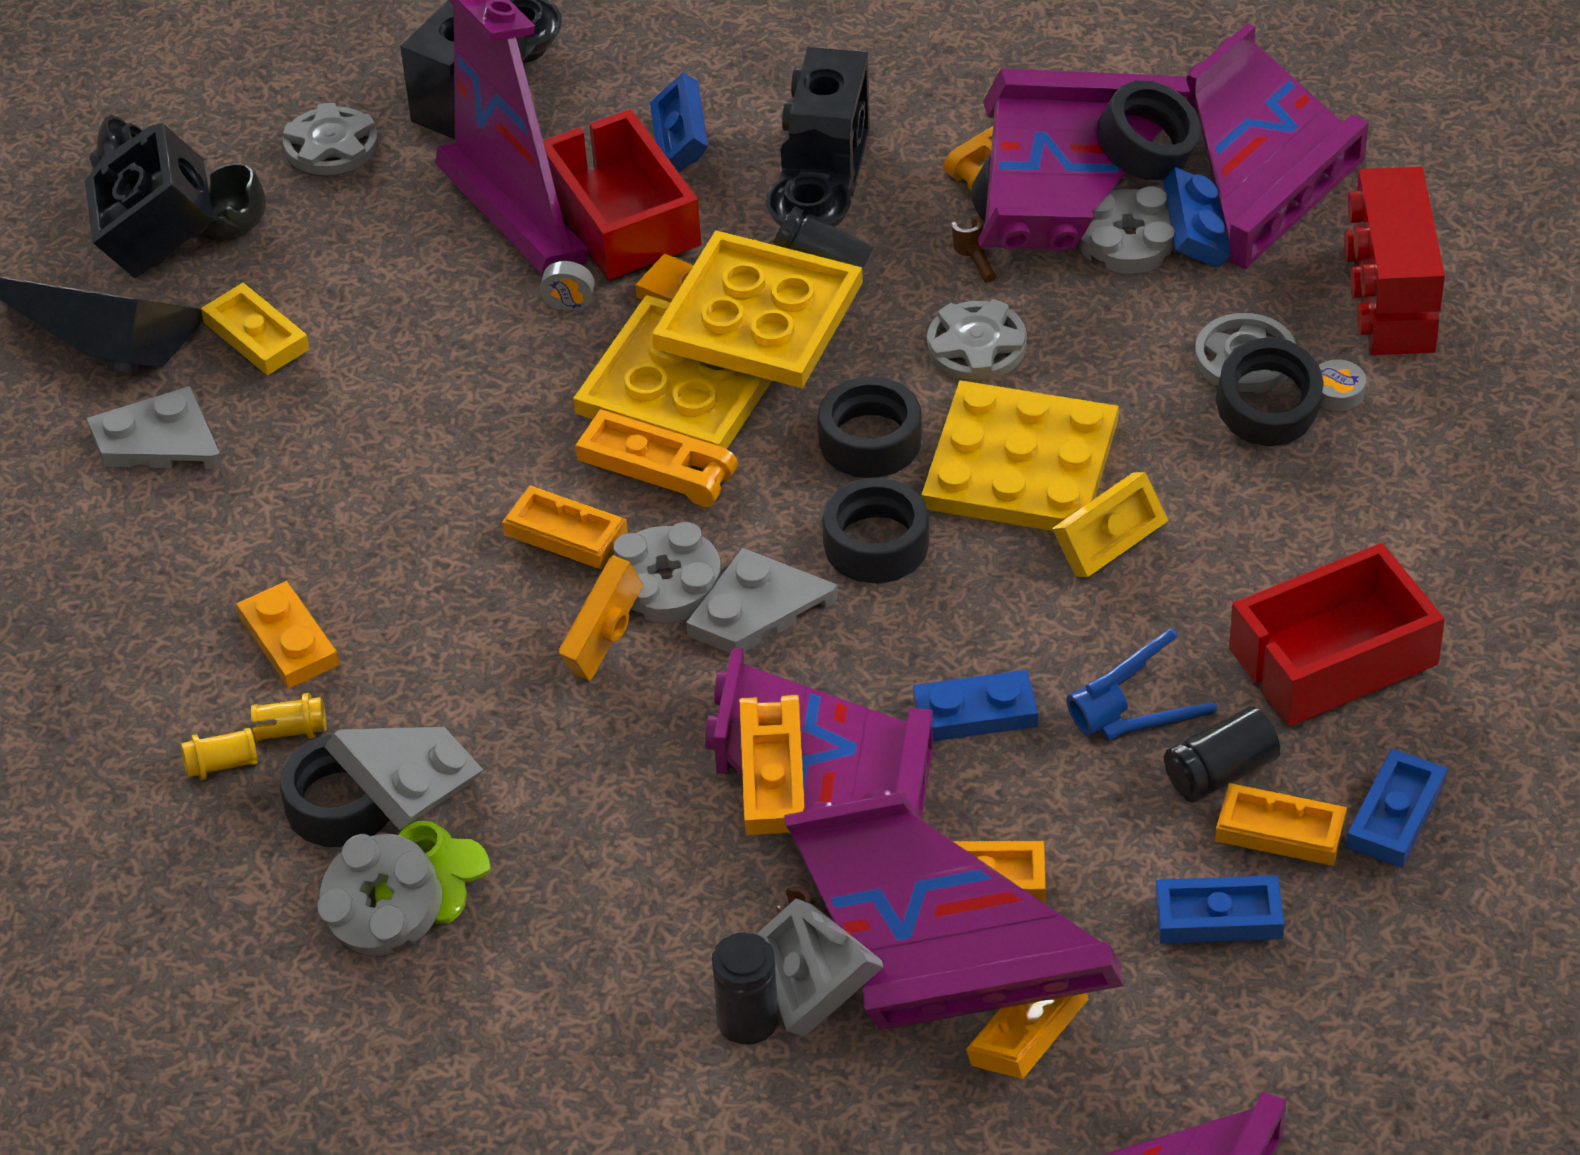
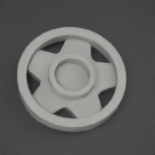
M335 103L318 104L317 109L298 116L292 122H287L283 132V146L287 160L297 169L315 175H337L355 170L372 158L378 145L376 126L369 114H364L347 107H336ZM369 135L366 144L363 146L358 140ZM292 144L301 145L303 147L301 148L300 152L297 153L292 147ZM327 158H340V160L324 161Z
M992 299L990 302L967 301L959 304L950 303L940 309L938 315L931 322L927 332V349L934 364L947 374L966 380H987L1002 376L1019 365L1026 353L1027 333L1020 317L1010 310L1007 304ZM945 328L947 332L938 336L940 331ZM1011 353L1002 361L993 364L995 355ZM964 358L967 366L954 363L949 359Z
M1254 313L1229 314L1211 321L1201 330L1196 340L1195 361L1202 376L1209 383L1217 386L1222 365L1234 348L1251 339L1266 337V332L1276 338L1290 340L1296 344L1295 339L1284 325L1267 316ZM1240 328L1238 332L1232 335L1222 333L1228 329ZM1204 350L1215 357L1211 362L1207 359ZM1252 371L1241 377L1238 381L1237 392L1264 393L1273 390L1275 386L1282 383L1288 377L1276 371Z

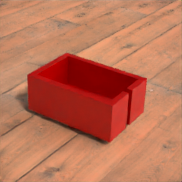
M631 109L589 124L594 170L588 171L585 136L580 127L543 140L562 216L576 236L589 249L588 253L607 280L656 263L664 253L675 256L702 245L698 198Z
M1423 166L1359 169L1357 191H1349L1347 200L1349 223H1354L1353 230H1345L1344 232L1345 261L1355 262V266L1351 267L1350 271L1352 298H1361L1362 303L1357 305L1359 336L1368 335L1371 355L1436 353L1440 321L1438 312H1441L1445 274Z
M1383 542L1233 602L1229 650L1255 684L1262 681L1261 692L1287 726L1290 727L1439 665L1445 618Z

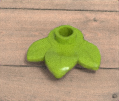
M431 821L411 823L398 836L413 841L424 852L429 851L426 855L435 867L436 877L441 882L442 902L434 923L448 924L454 921L465 908L467 899L465 882L480 879L491 872L488 855L478 842L472 839L451 838L444 828ZM387 882L375 886L376 904L381 899L388 901L391 899L393 892L387 887Z

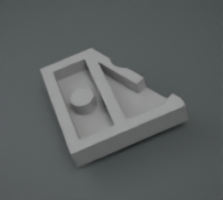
M190 386L87 418L90 433L104 467L146 465L150 468H172L174 461H203L205 469L223 467L220 452Z
M742 548L686 622L687 636L731 653L732 648L743 649V652L758 645L765 636L778 634L797 624L796 616L819 603L824 608L834 604L838 599L837 584Z
M445 727L342 729L335 732L324 746L399 830H402L469 786L483 771L482 767Z
M799 899L791 902L756 934L765 938V941L770 943L774 950L778 1006L786 1031L800 1036L810 1033L884 968L880 958L814 905Z

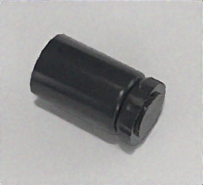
M796 206L793 207L791 212L787 213L772 245L862 267L863 270L874 248L873 246L813 215H803L804 211Z
M1247 707L1186 739L1182 744H1177L1167 749L1166 753H1164L1165 769L1175 789L1186 801L1193 803L1206 797L1207 794L1214 793L1229 785V783H1233L1276 760L1280 756V743L1277 733L1267 716L1256 707Z
M745 932L732 934L722 939L712 953L717 1024L721 1033L730 1041L739 1044H756L771 1036L778 1026L775 954L771 944L759 935Z

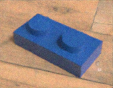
M684 72L650 102L655 142L678 173L683 171L689 164L697 162L708 148L698 81Z
M1174 167L1163 180V184L1167 194L1171 226L1175 230L1173 237L1175 249L1177 252L1214 267H1220L1231 254L1218 202L1217 188L1212 181L1203 175H1193Z
M1027 670L913 685L915 709L933 710V741L1038 727V710Z
M1391 748L1348 831L1346 848L1403 868L1445 785L1447 768Z
M1278 875L1156 880L1155 900L1160 944L1283 939L1284 917Z

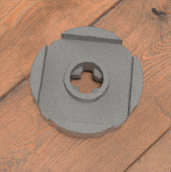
M1147 186L1140 190L1119 189L1111 191L1094 211V219L1078 244L1082 254L1090 261L1092 255L1097 260L1105 262V269L1114 272L1141 273L1156 269L1164 264V257L1171 254L1172 251L1174 254L1176 252L1173 238L1175 230L1170 222L1166 192L1155 186ZM1121 228H1136V234H1126L1125 230Z
M680 522L673 526H658L644 529L637 533H626L618 537L614 543L613 555L629 561L644 584L631 608L633 611L643 613L644 620L666 623L690 618L721 577L718 552L714 545L702 536L701 529L694 523ZM663 568L674 569L670 579H662L659 573L654 572Z
M394 834L355 835L346 841L342 852L335 857L323 877L320 887V899L317 905L318 913L327 923L333 934L350 949L371 956L388 955L395 953L391 948L401 946L408 940L412 943L416 942L433 925L442 902L441 882L436 877L435 867L429 857L413 841ZM387 882V887L393 892L389 901L381 899L375 908L370 907L371 899L368 896L371 890L380 883Z

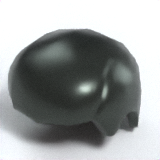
M233 163L213 170L210 174L209 195L214 221L208 225L202 235L217 240L240 237L255 227L265 212L266 199L256 172L250 165Z

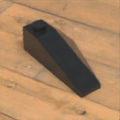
M0 277V300L85 355L109 359L107 370L139 375L141 365L163 367L203 322L202 311L198 308Z

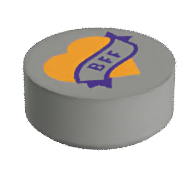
M571 261L555 262L549 265L543 273L540 286L541 297L554 309L582 310L591 302L595 284L594 277L587 268Z
M1329 360L1319 364L1324 381L1319 406L1332 411H1347L1357 407L1363 401L1366 375L1358 365L1346 360Z

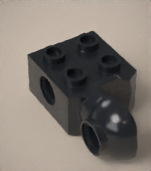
M447 0L400 46L411 122L455 139L454 6ZM509 0L535 25L534 35L516 37L522 62L537 60L543 56L546 48L552 44L561 29L562 14L557 6L548 0Z
M807 47L802 67H794L791 95L794 99L793 101L786 100L784 103L782 128L783 131H789V134L785 136L781 145V172L779 180L771 186L766 195V207L779 226H781L787 213L791 212L793 207L796 206L804 211L803 215H813L836 227L842 222L850 208L851 196H854L870 131L868 52Z
M113 115L104 119L98 132L97 149L90 153V161L94 169L85 180L92 241L95 246L133 278H137L150 267L160 265L168 257L169 253L184 242L201 235L208 225L214 221L204 159L164 123L148 126L146 129L141 130L135 124L126 123L121 118Z

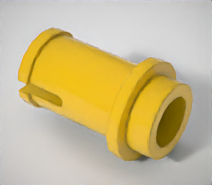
M303 693L302 700L265 705L255 704L251 706L252 722L271 719L277 721L253 727L256 742L307 734L308 739H315L317 732H324L327 728L322 697L311 698L310 693Z
M250 728L199 739L198 735L195 734L191 735V741L180 744L187 777L199 776L200 781L207 779V773L250 764L257 765L256 747Z

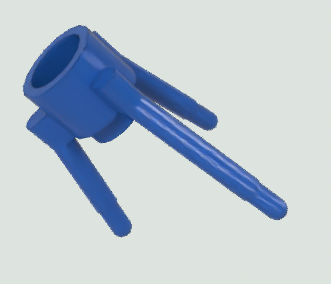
M1167 630L1106 675L1067 695L1066 702L1069 713L1074 723L1085 736L1089 737L1101 731L1107 741H1111L1127 732L1213 714L1217 711V705L1210 702L1121 720V714L1127 711L1128 705L1118 685L1142 669L1148 659L1177 638L1176 630Z

